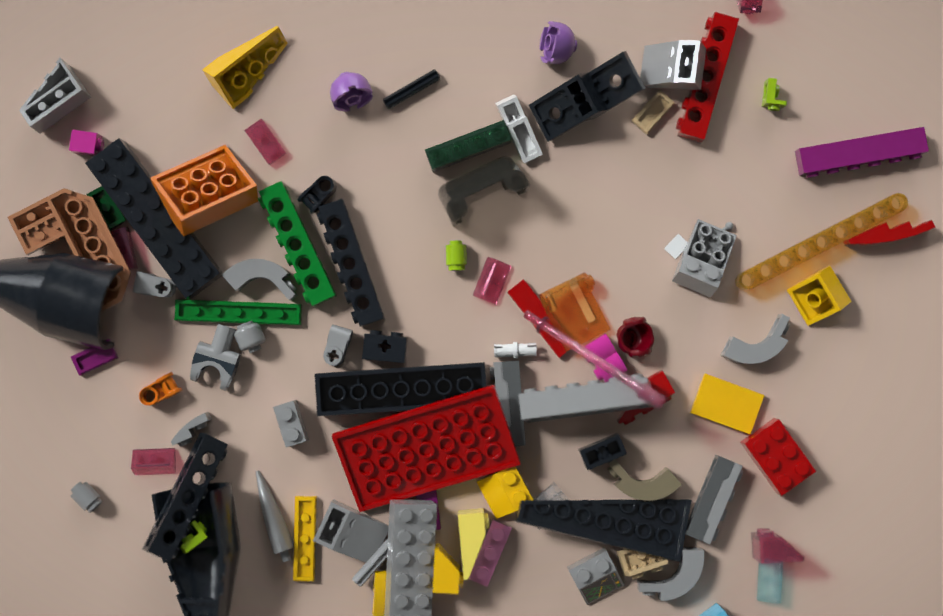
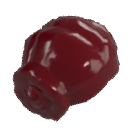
M631 317L625 319L616 334L619 348L624 353H627L629 357L640 358L651 354L654 335L652 327L647 323L646 318Z

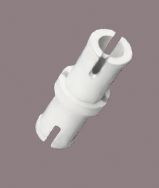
M513 342V344H494L495 358L537 356L536 343L517 344V342Z

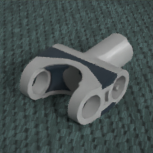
M218 324L212 344L201 341L198 343L192 360L190 380L197 382L205 368L214 366L221 375L220 389L224 391L228 389L236 374L241 357L240 353L230 351L236 331L235 328Z

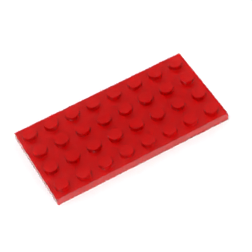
M495 385L335 432L331 436L359 512L390 504V500L407 499L521 465Z

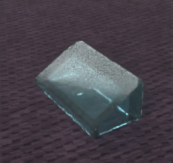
M759 558L758 601L781 603L783 561L781 559Z

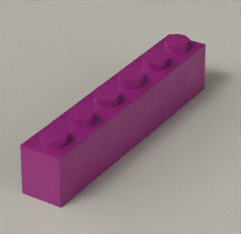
M919 127L799 148L795 151L799 176L806 175V178L819 176L818 172L826 171L828 175L839 173L841 168H847L848 171L860 169V165L868 164V167L879 166L881 161L888 160L889 164L901 162V158L909 157V160L923 158L922 154L929 152L925 128Z

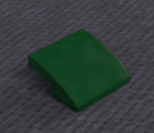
M102 186L86 194L94 198L110 231L126 221L119 208Z

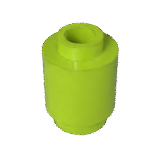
M461 240L450 241V245H445L448 271L465 270V265H467L466 244H462Z

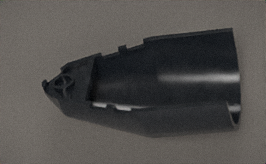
M67 253L0 260V308L44 336L102 350L111 349L114 347V342L102 340L100 337V314L107 289L113 278L123 271L124 266Z
M209 483L207 486L208 493L203 500L201 499L196 517L190 521V523L194 520L197 523L201 522L207 530L205 533L207 538L185 554L179 548L177 556L174 559L172 558L171 562L162 559L163 564L167 563L171 573L169 576L170 581L175 583L179 594L176 597L184 616L229 615L241 550L231 483ZM172 489L151 494L155 521ZM186 492L183 496L185 503L191 499L190 492ZM180 511L174 514L173 519L175 523L181 520L182 515ZM188 525L189 531L186 536H188L191 533L195 536L196 533L194 532L192 527ZM168 531L164 534V541H170L172 533ZM180 541L178 547H180L183 544L182 541Z

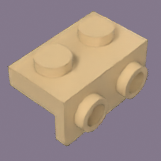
M627 549L617 551L624 576H631L632 579L644 576V572L651 570L652 573L663 570V565L669 564L668 559Z

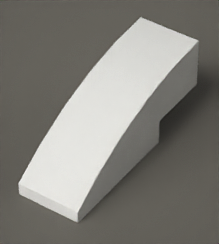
M511 95L495 103L523 163L543 155L517 96Z

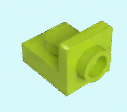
M768 78L764 82L762 106L768 107L767 110L780 111V109L787 105V101L775 100L779 94V85H776L777 79Z
M194 520L189 524L196 535L194 536L191 533L181 540L183 544L179 548L184 554L207 538L205 534L207 530L201 522L197 523Z

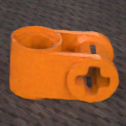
M173 372L160 377L152 384L144 387L139 393L141 403L148 406L156 405L181 392L182 388L177 386L172 377L174 375ZM149 390L155 393V399L152 402L146 399V393Z

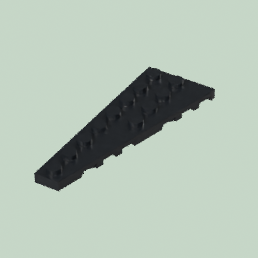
M521 500L516 522L680 562L692 500Z

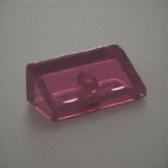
M123 227L111 231L129 269H138L129 228Z
M487 257L473 296L497 304L511 265Z
M175 448L133 450L131 462L133 474H175Z

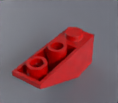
M660 370L648 377L651 382L653 404L655 405L660 402L662 405L672 399L671 395L675 391L664 372ZM654 408L622 411L616 421L619 424L624 423V425H627L636 420L634 416L642 412L645 415Z

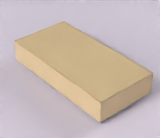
M659 89L631 122L647 135L675 102Z

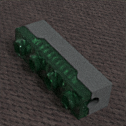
M502 120L425 149V153L432 172H436L510 144L511 137L505 121Z

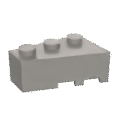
M61 58L57 60V65L50 74L47 73L44 77L45 81L39 89L34 90L19 110L29 126L40 134L91 98L72 68Z

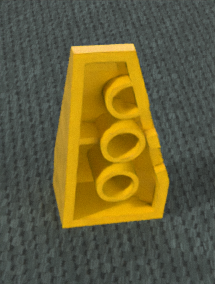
M276 26L218 57L202 69L212 87L234 109L252 94L254 85L258 80H262L265 76L263 74L270 64L275 62L288 43L280 28Z

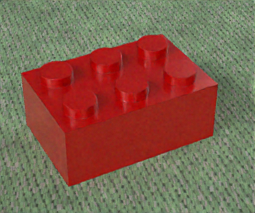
M773 418L740 442L776 494L783 496L816 472L782 422L777 418Z

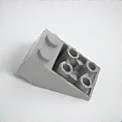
M688 40L645 46L640 75L644 87L701 90L706 48L701 41Z
M698 219L672 281L711 298L719 287L737 235Z
M333 500L313 541L333 551L367 562L383 544L389 525Z

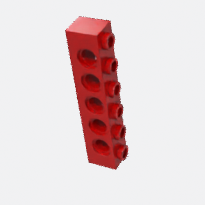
M714 12L712 17L707 18L704 29L708 31L706 38L702 37L701 42L706 48L703 72L711 76V81L706 82L702 79L701 90L689 89V97L684 98L681 108L684 110L683 117H679L676 129L679 130L677 136L697 142L705 140L739 18ZM713 33L721 34L722 41L714 40ZM707 53H714L717 60L714 62L710 61L707 58ZM697 92L704 94V102L696 99L695 94ZM691 112L699 115L700 119L698 122H693L690 119L689 115Z

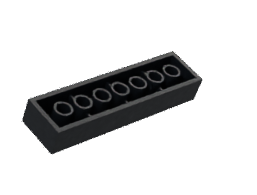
M118 138L85 163L186 299H192L222 276L223 272L192 232L183 237L150 180V174L125 141Z
M485 362L315 373L317 416L411 410L486 387Z

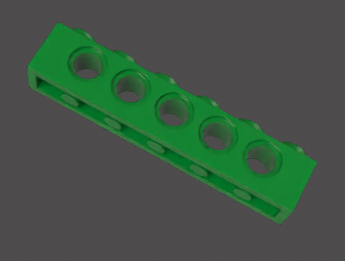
M277 182L258 191L261 196L258 198L259 203L263 209H267L270 215L267 217L271 228L275 227L279 234L276 236L280 247L284 246L287 251L285 258L289 266L293 265L296 273L293 274L298 285L302 284L305 290L302 294L306 303H311L315 307L336 297L335 290L284 182ZM276 202L283 203L284 207L281 212H274L273 206ZM289 220L292 222V229L285 232L282 229V225L285 221ZM299 239L301 241V248L296 251L292 250V241ZM304 258L310 260V267L306 270H302L300 267V261ZM313 277L319 279V286L315 289L309 287V280Z

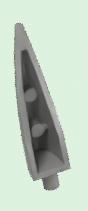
M258 470L256 471L257 487L268 537L273 553H280L282 561L286 562L291 560L288 549L294 548V544L280 509L262 474Z

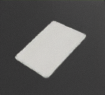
M677 234L664 249L676 259L684 251L687 241Z

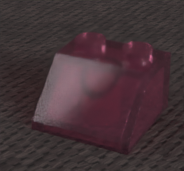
M758 528L757 532H751L752 557L759 563L804 561V557L781 536L774 533V531H770V528Z

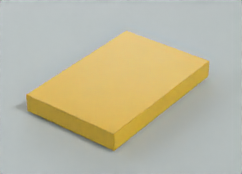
M704 373L690 413L751 434L764 395Z

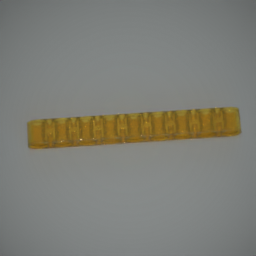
M902 193L890 195L740 272L735 279L736 286L741 290L753 289L885 221L907 208V197ZM893 198L899 201L898 209L892 206ZM874 208L880 210V218H876L873 215ZM856 217L862 220L861 228L855 226L854 220ZM837 227L842 228L844 231L842 238L836 235ZM819 236L825 240L823 248L817 244ZM800 246L805 247L807 251L805 257H801L798 253ZM781 256H785L788 259L786 267H783L779 262ZM763 265H766L770 270L767 277L761 274V267ZM744 275H748L751 278L749 286H745L742 283Z

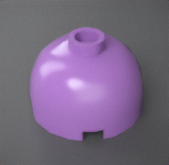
M549 21V27H544L541 35L540 50L544 49V56L540 57L543 63L561 64L566 62L573 52L576 51L577 40H575L571 28L566 24Z
M343 72L331 85V101L334 108L338 111H350L349 107L357 105V109L362 108L373 98V92L368 80L359 73Z

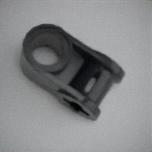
M321 176L297 200L303 202L313 215L319 210L318 207L324 205L335 193L337 188L336 182L329 176ZM326 180L330 181L331 188L328 191H322L321 184Z

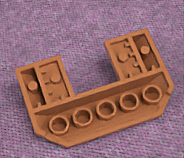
M63 188L7 217L26 255H30L65 237L73 254L76 256L124 266L123 271L113 278L108 287L101 312L122 302L131 271L93 197Z

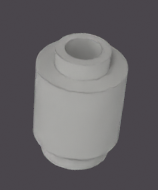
M79 482L71 489L73 492L71 498L84 511L87 510L91 513L103 502L100 499V495L87 482L83 484Z

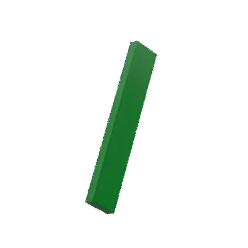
M175 299L174 320L231 323L253 321V323L301 325L302 304Z

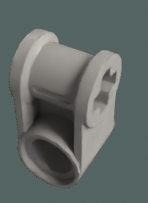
M137 271L132 292L149 296L171 297L176 292V285L170 279ZM165 285L168 287L167 291L161 289V286Z
M332 324L323 355L327 364L339 366L343 363L347 348L351 342L353 330ZM336 351V354L339 355V358L334 359V361L332 362V358H330L329 355L330 353L334 354V352Z

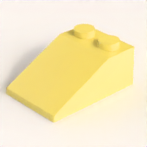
M483 508L458 510L464 580L469 579L486 535L485 528H489L488 513H484Z

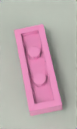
M492 519L469 576L470 580L488 587L512 527Z

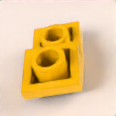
M386 571L374 572L373 616H384Z

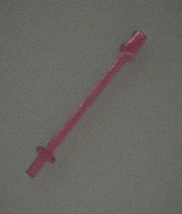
M530 311L524 313L523 317L537 326L536 332L538 334L545 331L635 390L639 399H645L657 409L661 408L664 404L666 397L652 389L650 384H640L549 324V317L545 316L541 319Z

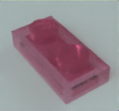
M262 118L244 130L268 165H271L286 154Z

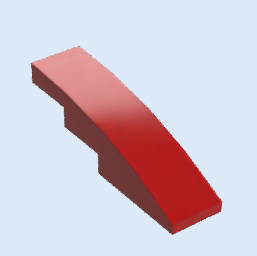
M929 220L912 228L910 221H907L890 229L887 222L851 237L843 241L844 245L888 243L918 235L935 228L932 220Z

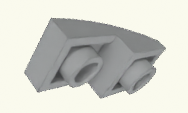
M209 412L197 416L182 427L172 439V445L179 443V446L182 447L191 443V438L196 436L193 428L195 427L196 431L208 426L207 421L212 420Z

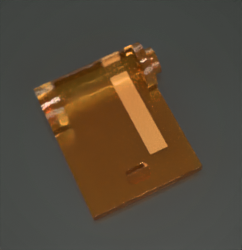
M585 272L539 294L540 301L566 352L611 330L592 293L595 281L590 274L587 275Z

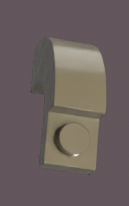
M616 459L607 462L610 466L607 470L615 479L618 476L620 478L614 485L626 495L638 500L652 501L662 499L682 486L666 467L651 479L637 480L630 477Z

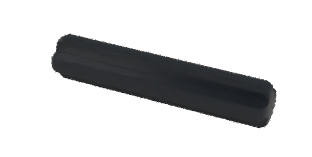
M433 69L385 97L383 102L388 109H391L440 80V76Z

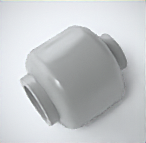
M253 321L237 326V330L234 333L237 344L242 351L255 352L260 350V345L265 342V336L260 325L253 323Z

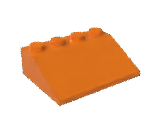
M226 145L150 178L173 223L183 237L258 202L256 183Z

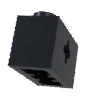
M370 330V334H364L362 359L405 363L408 338L403 337V333L391 332V336L382 335V331ZM384 340H387V344L391 345V349H387L386 352H383V348H379L380 344L384 343Z
M618 433L578 449L587 470L627 454Z

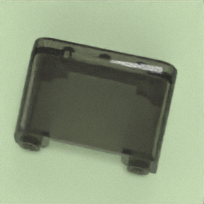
M507 156L500 157L440 187L438 196L452 227L462 223L461 218L467 213L468 206L464 198L501 182L504 190L515 191L518 196L528 192L530 185L527 178L512 158Z

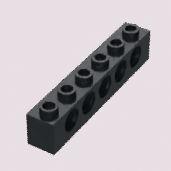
M339 199L319 206L320 212L317 213L320 225H325L327 232L323 234L327 245H332L334 252L330 254L334 265L338 264L340 272H337L340 283H345L347 292H344L347 303H352L354 311L351 312L354 323H359V326L362 327L385 319L344 200ZM334 219L341 220V227L337 230L331 228V222ZM345 238L348 240V247L341 250L338 248L337 243L340 239ZM353 258L355 260L354 268L346 269L344 266L346 259ZM354 278L362 280L361 288H352L351 282ZM363 297L369 300V306L366 309H360L358 306V301Z
M206 433L199 434L142 548L143 550L169 562L177 556L179 552L178 545L181 539H184L188 534V525L191 519L196 517L201 499L203 500L208 493L207 486L210 480H213L217 475V466L225 458L228 444ZM208 453L210 461L204 464L203 456ZM199 472L201 475V479L198 483L195 484L193 482V476L195 473ZM186 492H190L191 499L185 503L183 496ZM180 511L182 515L181 520L175 523L173 519L174 514ZM171 531V540L165 542L164 534Z

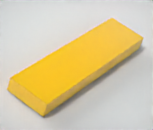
M295 496L293 581H315L316 542L313 540L316 535L317 496Z

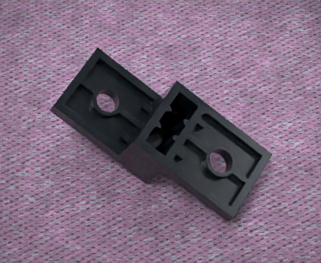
M623 51L592 71L576 75L529 104V107L547 142L582 122L595 119L643 91L645 87L627 52ZM615 75L621 78V84L618 87L613 84V77ZM555 107L560 110V117L558 119L554 118L552 114Z

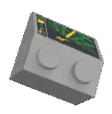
M605 547L567 566L587 605L624 586Z

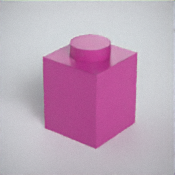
M72 130L69 151L95 156L103 150L104 140L100 134Z

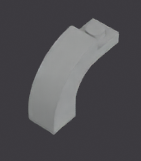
M244 260L233 265L222 274L235 291H240L255 279L266 278L271 280L288 300L292 301L298 296L294 292L297 288L290 280L285 281L290 273L280 265L268 260Z
M778 314L768 336L757 344H748L735 337H729L720 356L743 364L761 363L773 358L788 342L781 335L787 333L790 327V323H788L790 317Z
M683 547L678 569L671 577L665 580H637V589L647 596H654L655 592H658L660 601L672 600L684 595L692 589L701 576L704 565V550L700 547Z

